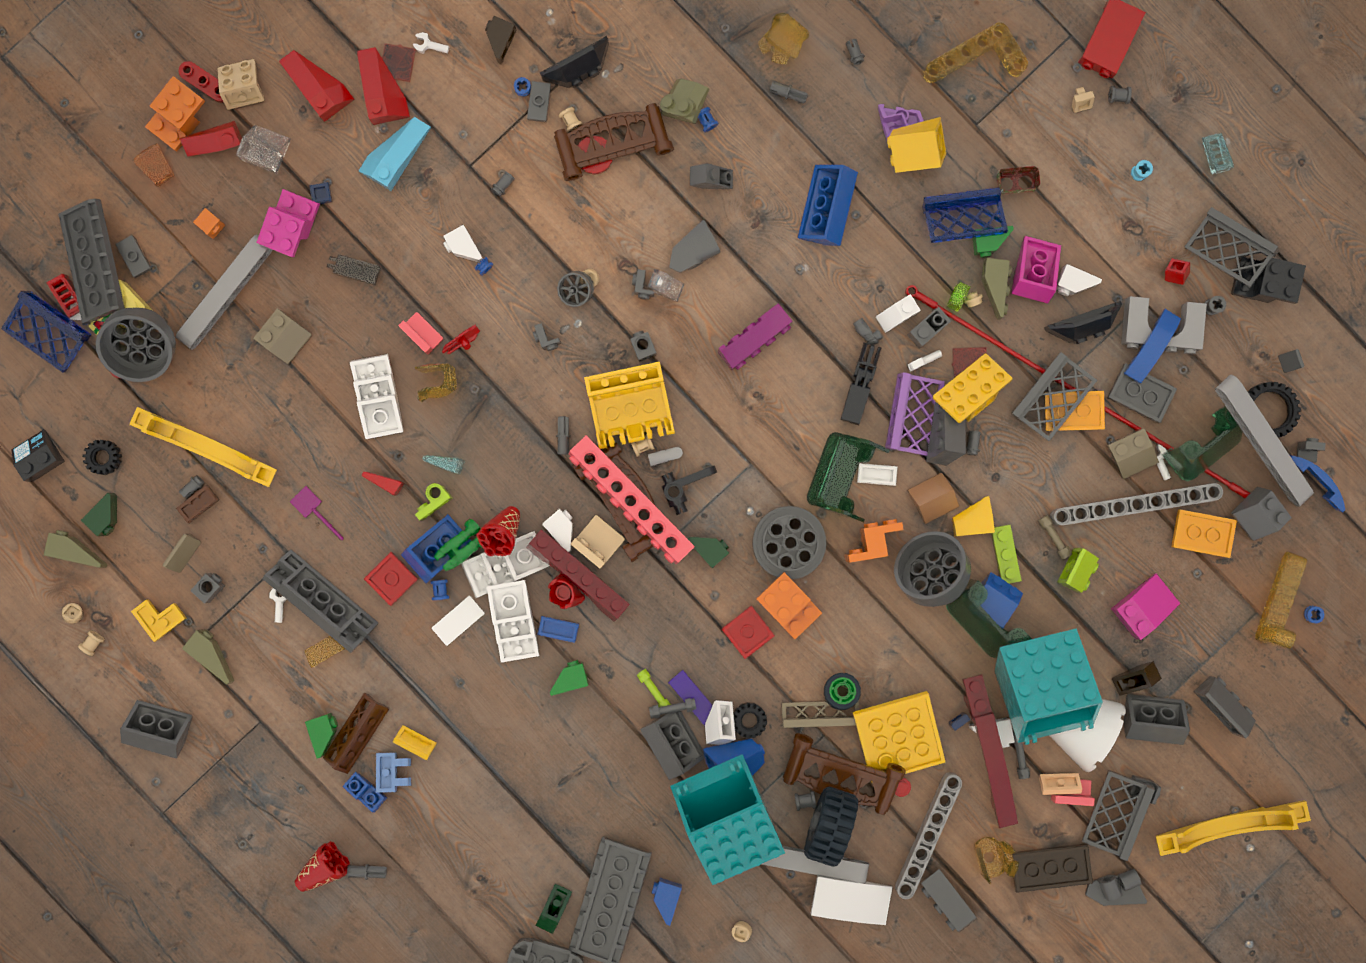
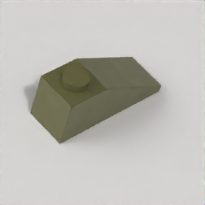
M56 530V533H48L44 556L98 568H107L105 561L77 538L68 536L69 532Z
M206 629L196 630L182 649L226 685L233 683L234 678L217 641L213 639L214 635Z

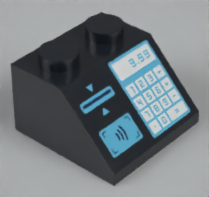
M45 429L11 450L13 465L22 480L26 482H34L65 462Z

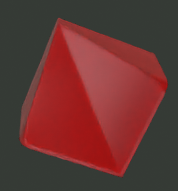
M1172 258L1165 270V281L1184 285L1190 274V262Z

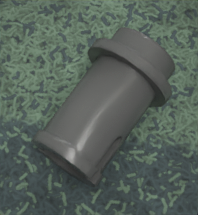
M851 39L854 47H852L850 40L846 42L851 56L850 62L858 65L864 62L865 55L861 53L857 39Z
M505 171L498 182L492 185L493 188L491 190L499 197L505 195L504 191L515 178Z
M969 431L966 454L978 455V452H980L978 448L981 432Z
M198 475L192 476L191 480L179 490L180 494L186 499L203 487L204 481Z

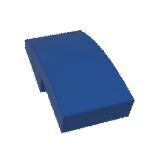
M357 772L343 785L345 790L356 800H360L372 813H375L387 799L382 792L376 793V787Z

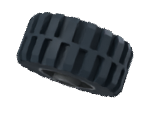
M833 787L823 789L814 810L805 841L804 854L808 859L831 867L840 864L848 847L857 816L858 798L854 794Z

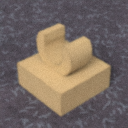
M1083 87L1075 89L1077 94L1073 97V112L1077 113L1091 109L1095 98L1093 92L1085 93Z

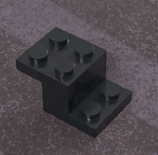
M1239 258L1240 267L1252 265L1251 258ZM1272 258L1251 288L1234 278L1231 295L1265 303L1280 300L1296 304L1299 300L1306 265ZM1253 259L1254 264L1263 263L1265 259L1261 261ZM1253 268L1242 270V278L1250 281L1254 276Z

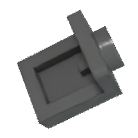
M638 269L637 274L633 275L632 285L635 286V295H638L640 299L649 300V297H654V291L644 289L646 270Z
M542 323L534 326L536 330L533 332L536 343L540 342L543 350L551 351L558 348V344H561L559 338L548 341Z
M1306 438V441L1298 442L1297 457L1316 463L1318 451H1325L1326 443L1319 442L1317 438Z
M1132 775L1134 780L1154 785L1155 791L1150 803L1155 805L1160 796L1161 786L1153 780ZM1132 785L1127 790L1130 796L1139 794L1141 787Z

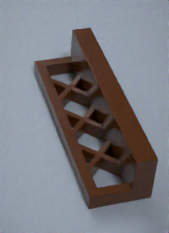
M364 693L323 756V759L333 769L348 774L389 708L384 704L376 702L369 694ZM368 701L370 704L364 711V705ZM358 718V723L353 727V722ZM347 734V740L343 743V738ZM337 751V756L332 760V755Z

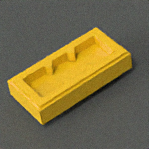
M404 725L393 740V743L425 760L429 758L437 744Z

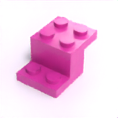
M283 189L277 207L268 208L256 243L287 256L295 257L300 240L308 239L320 203Z

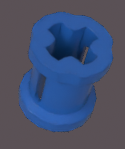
M710 107L702 109L698 116L699 121L704 127V132L714 129L719 124L711 115Z
M448 580L430 581L433 585L434 596L432 600L449 599L446 588Z

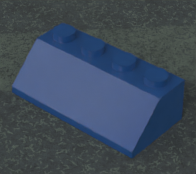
M815 165L798 234L799 239L822 245L841 246L858 172L845 165Z

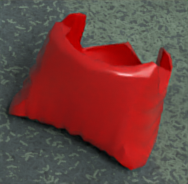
M561 573L548 585L550 589L549 601L558 605L560 609L575 607L585 600V596L579 588Z

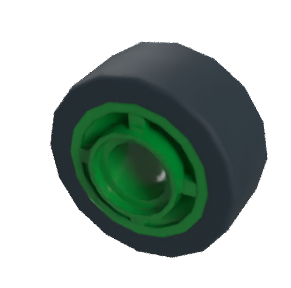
M837 673L831 676L824 686L826 702L837 710L852 708L861 696V687L858 680L848 673ZM840 686L845 687L847 690V695L844 697L839 696L837 693V689Z

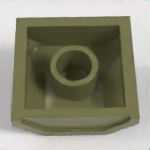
M677 79L670 93L664 96L660 102L661 114L695 124L709 88L694 81Z

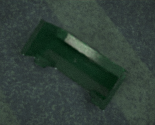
M838 432L830 434L807 494L808 503L864 523V518L852 514L854 501L847 498L859 462H869L875 450L889 453L890 450L870 440Z

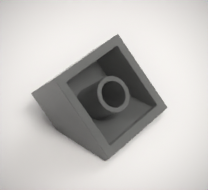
M1256 487L1231 512L1253 541L1278 532L1292 518L1272 490Z

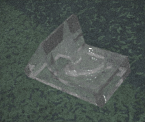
M654 269L647 287L651 288V291L658 295L678 302L684 283L661 270Z

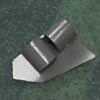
M704 220L673 247L669 268L681 273L687 269L696 268L703 261L721 253L716 240Z
M1134 868L1116 876L1106 875L1093 881V884H1088L1085 892L1086 896L1103 906L1147 904V900L1140 887V877Z

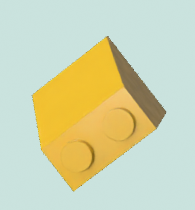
M941 117L892 130L887 138L888 148L892 150L890 160L891 165L895 167V173L939 168L942 166L946 156V147Z

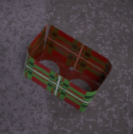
M1035 166L999 170L997 174L999 194L1035 191L1040 186L1039 169ZM1022 176L1030 177L1032 180L1030 188L1022 189L1019 186L1018 182ZM1006 177L1010 178L1013 182V187L1008 191L1003 190L1001 187V179Z

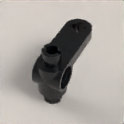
M715 465L675 480L673 472L668 473L669 479H667L666 474L661 476L665 484L661 487L669 507H674L676 516L681 514L680 508L683 513L688 511L684 503L688 500L682 487L717 473ZM675 486L679 489L680 492L677 497L669 496L668 490L670 487Z

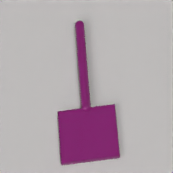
M307 486L290 501L305 518L313 512L340 540L344 539L316 510L322 501Z

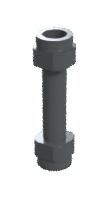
M687 698L682 703L658 707V705L649 707L651 719L661 718L660 715L681 710L687 709V712L696 710L694 698Z
M1013 732L1019 765L1017 774L1019 779L1030 778V769L1026 766L1023 742L1018 743L1015 732Z

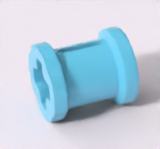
M1147 160L1138 162L1131 169L1133 179L1142 181L1148 177L1153 171L1152 164Z

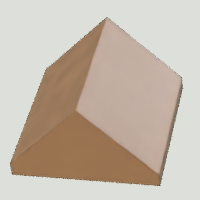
M942 473L907 490L924 524L959 507L954 489Z

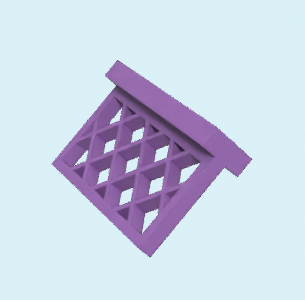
M904 372L897 374L885 449L927 456L928 452L921 451L917 445L923 439H926L928 444L930 440L928 436L931 431L925 433L920 426L927 420L932 425L931 417L934 414L933 412L929 415L924 408V405L930 401L933 405L936 402L933 400V396L927 387L931 384L939 385V391L944 387L945 381L915 376ZM911 380H917L922 388L914 393L910 387ZM924 390L929 399L921 404L916 395ZM914 398L918 404V407L913 411H910L907 406L908 400ZM921 409L926 418L918 423L913 413ZM910 416L915 426L907 430L904 421ZM916 428L923 435L917 441L910 434ZM907 435L912 444L907 448L900 447L901 439Z

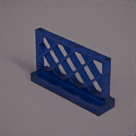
M1000 187L924 197L922 209L926 217L931 243L1007 233L1008 228L1000 198ZM997 204L998 210L995 214L986 209L988 205ZM975 207L980 211L974 216L967 210ZM951 210H957L961 214L956 219L948 213ZM937 212L942 216L936 221L931 218L930 213ZM982 213L991 217L987 223L979 219ZM963 215L972 219L968 226L959 221ZM944 218L953 222L949 228L941 224ZM995 219L1001 223L1002 228H994L990 224ZM975 222H977L978 224L983 226L982 230L976 231L972 229L971 226ZM956 224L965 229L962 233L952 231ZM939 227L945 233L941 236H935L934 230Z
M21 291L17 296L19 298L18 302L1 329L62 373L66 372L83 343L88 341L92 334L31 291ZM23 304L28 307L29 316L22 317L20 309ZM41 316L44 318L45 326L37 328L35 317ZM30 318L33 329L25 330L22 319ZM18 320L20 329L18 332H14L9 328L11 323ZM57 327L61 337L53 339L50 328ZM46 329L48 340L40 341L38 330ZM33 331L35 342L30 343L27 341L26 332ZM68 338H72L77 342L74 348L68 350L66 342ZM61 340L63 351L55 352L53 341ZM49 342L51 353L45 354L42 352L41 343ZM64 353L66 361L63 366L57 362L56 354Z

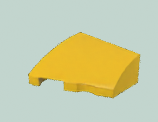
M989 496L984 497L952 517L954 536L995 533Z

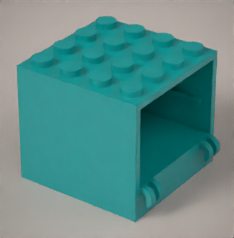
M1077 628L999 647L994 672L1018 743L1024 742L1025 745L1030 744L1029 740H1032V743H1036L1037 738L1077 728L1085 731L1086 726H1088V729L1094 728L1093 724L1103 701Z
M743 754L670 786L688 838L712 885L723 882L728 878L785 854L767 807Z

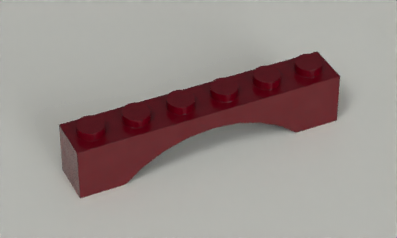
M542 529L527 545L526 548L575 584L613 622L630 605Z

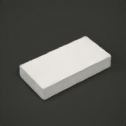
M858 464L857 483L896 486V466Z

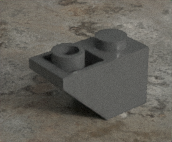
M708 163L691 166L690 186L702 189H733V170Z
M938 307L912 329L907 336L920 349L950 323L951 320Z

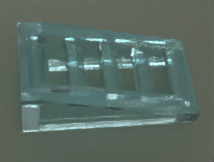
M1222 133L1202 138L1211 174L1234 168ZM1218 140V143L1210 145L1209 141ZM1220 147V150L1213 152L1212 148ZM1222 154V157L1215 158V155ZM1223 161L1224 164L1218 165L1217 162Z
M423 455L422 457L423 461L458 475L461 473L465 460L430 455Z

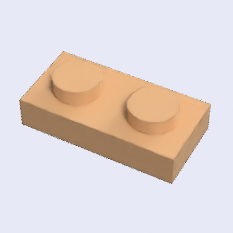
M1079 773L1040 774L1039 781L1042 795L1082 793Z

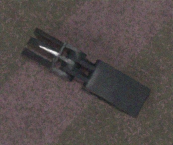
M863 342L853 377H856L855 382L850 384L840 419L855 425L860 424L870 392L868 384L869 381L872 382L882 349V347L877 348L873 364H871L875 345L871 344L864 362L863 358L867 348V343Z

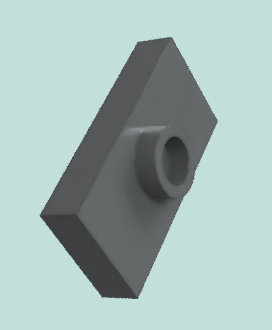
M532 81L527 120L547 122L551 83Z
M133 235L115 244L134 278L152 270Z

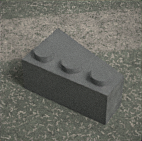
M935 402L926 462L947 466L966 454L965 420L958 423Z
M940 869L921 883L924 886L921 889L928 899L930 897L933 898L936 902L933 906L940 915L942 913L946 915L948 920L945 922L952 931L956 929L960 933L977 919Z

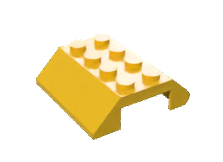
M660 362L584 377L599 449L607 448L606 440H609L610 447H614L615 441L613 436L620 435L619 438L622 445L626 444L625 436H628L629 443L645 440L644 432H647L648 439H652L653 435L650 428L658 427L657 431L660 437L664 436L663 428L666 429L667 435L675 434Z

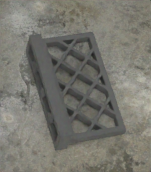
M1212 207L1185 245V249L1249 288L1252 287L1271 259L1279 252L1277 245ZM1210 222L1216 226L1217 232L1205 235L1204 228ZM1227 233L1232 235L1233 242L1221 245L1220 235ZM1218 236L1219 245L1207 248L1206 238ZM1204 239L1205 248L1196 250L1191 247L1195 240ZM1245 243L1249 245L1250 252L1238 254L1236 245ZM1234 245L1236 255L1224 257L1222 248ZM1220 248L1221 258L1214 260L1209 258L1208 251ZM1262 253L1267 256L1263 263L1254 264V254ZM1250 255L1252 265L1240 267L1239 258ZM1236 258L1238 268L1227 269L1225 261ZM1253 268L1254 276L1250 281L1242 278V270Z
M1060 352L1012 414L1047 441H1050L1098 380ZM1066 363L1074 368V376L1063 377L1062 368ZM1085 376L1092 381L1087 388L1079 389L1077 377ZM1075 378L1076 389L1065 390L1063 379ZM1053 380H1061L1062 391L1051 392L1050 383ZM1048 387L1049 393H1043ZM1076 391V402L1066 404L1065 393ZM1063 393L1064 404L1053 406L1051 394ZM1049 395L1050 406L1039 407V397ZM1064 407L1065 416L1060 419H1054L1053 408ZM1051 408L1052 420L1041 421L1039 410ZM1037 410L1038 421L1029 422L1024 418L1028 411ZM1055 421H1060L1055 427ZM1052 422L1053 431L1049 436L1042 432L1041 423Z
M1108 770L1082 842L1120 856V859L1128 861L1154 794V785L1145 784ZM1111 776L1119 779L1122 786L1111 789L1109 785ZM1132 785L1141 787L1139 794L1132 797L1127 790V787ZM1124 789L1128 798L1118 802L1114 793ZM1111 794L1115 804L1105 807L1102 799ZM1130 801L1133 806L1132 811L1123 814L1120 805ZM1118 807L1122 816L1111 820L1107 810ZM1105 812L1109 821L1098 825L1095 819L1096 815ZM1124 819L1125 829L1117 832L1113 823ZM1111 824L1114 834L1104 837L1100 828ZM1098 829L1102 839L1097 841L1088 839L1090 832ZM1117 837L1119 841L1117 850L1109 847L1106 840Z

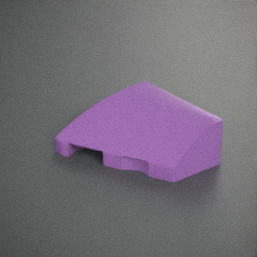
M884 104L878 105L886 140L893 129L924 121L921 112L918 110H905L901 107H896V110L884 108Z

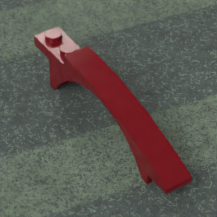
M979 674L964 678L962 681L966 695L963 697L974 723L984 756L990 784L991 804L995 811L998 827L1003 828L1018 824L1003 748L983 676Z

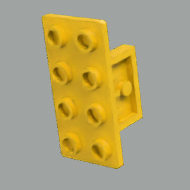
M984 354L935 393L933 400L958 423L965 419L969 422L995 401L999 391L1012 381V377L991 357Z

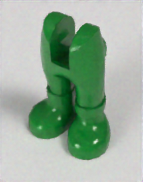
M468 519L464 523L465 530H462L458 535L442 545L434 555L437 561L446 555L451 558L442 567L445 571L459 566L473 552L475 553L479 547L483 549L476 537L458 550V547L468 541L470 537L476 535L481 529L474 520Z

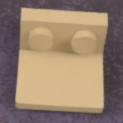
M254 59L218 68L219 93L227 110L264 101V95L257 82L256 62Z
M595 515L579 536L571 542V545L601 569L624 542L625 538L599 516Z

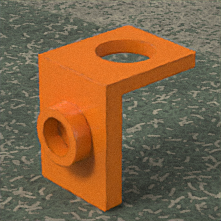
M206 208L193 222L212 239L225 227V224Z

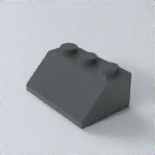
M1209 676L1193 692L1232 734L1246 739L1256 722L1252 717L1253 712L1247 706H1242L1238 702L1240 698L1234 692H1229L1225 688L1227 685L1221 678Z
M1133 694L1126 695V713L1123 722L1126 739L1184 745L1190 732L1184 700Z
M137 700L120 728L121 743L177 759L186 742L192 715Z
M681 711L660 716L661 718L653 720L640 729L669 780L684 774L705 758L702 747Z

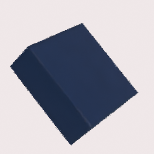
M329 182L309 185L313 201L320 204L332 202Z
M962 712L949 721L948 724L956 731L969 722L970 718L966 713Z

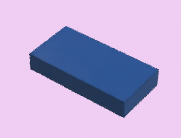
M541 616L538 635L575 643L579 624Z

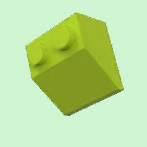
M1073 548L1072 555L1069 556L1057 583L1082 593L1090 585L1089 578L1092 573L1096 572L1099 566L1097 563L1099 558L1084 548Z

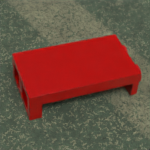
M1108 0L1095 30L1078 61L1084 69L1094 70L1103 78L1112 79L1117 74L1146 13L1121 0Z

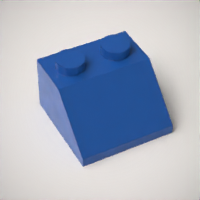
M990 572L979 584L969 609L1002 630L1018 607L1023 593L1001 577Z

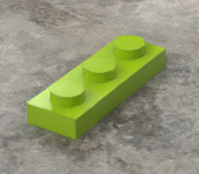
M1011 525L994 527L995 533H991L999 575L1009 584L1020 582L1022 580Z

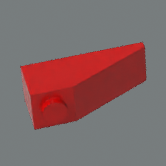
M235 121L182 137L180 141L187 157L222 151L241 145L242 137Z

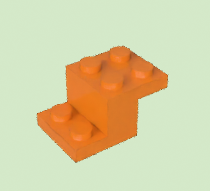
M173 76L150 104V107L156 113L145 128L177 152L182 146L180 138L191 135L199 125L200 121L194 115L205 103V100Z
M897 519L883 521V525L878 526L877 522L864 524V528L860 529L863 550L862 548L849 550V554H845L846 562L850 563L888 556L884 533L904 530L902 522L897 523Z
M785 572L756 598L794 639L803 633L822 614L812 603L811 599Z

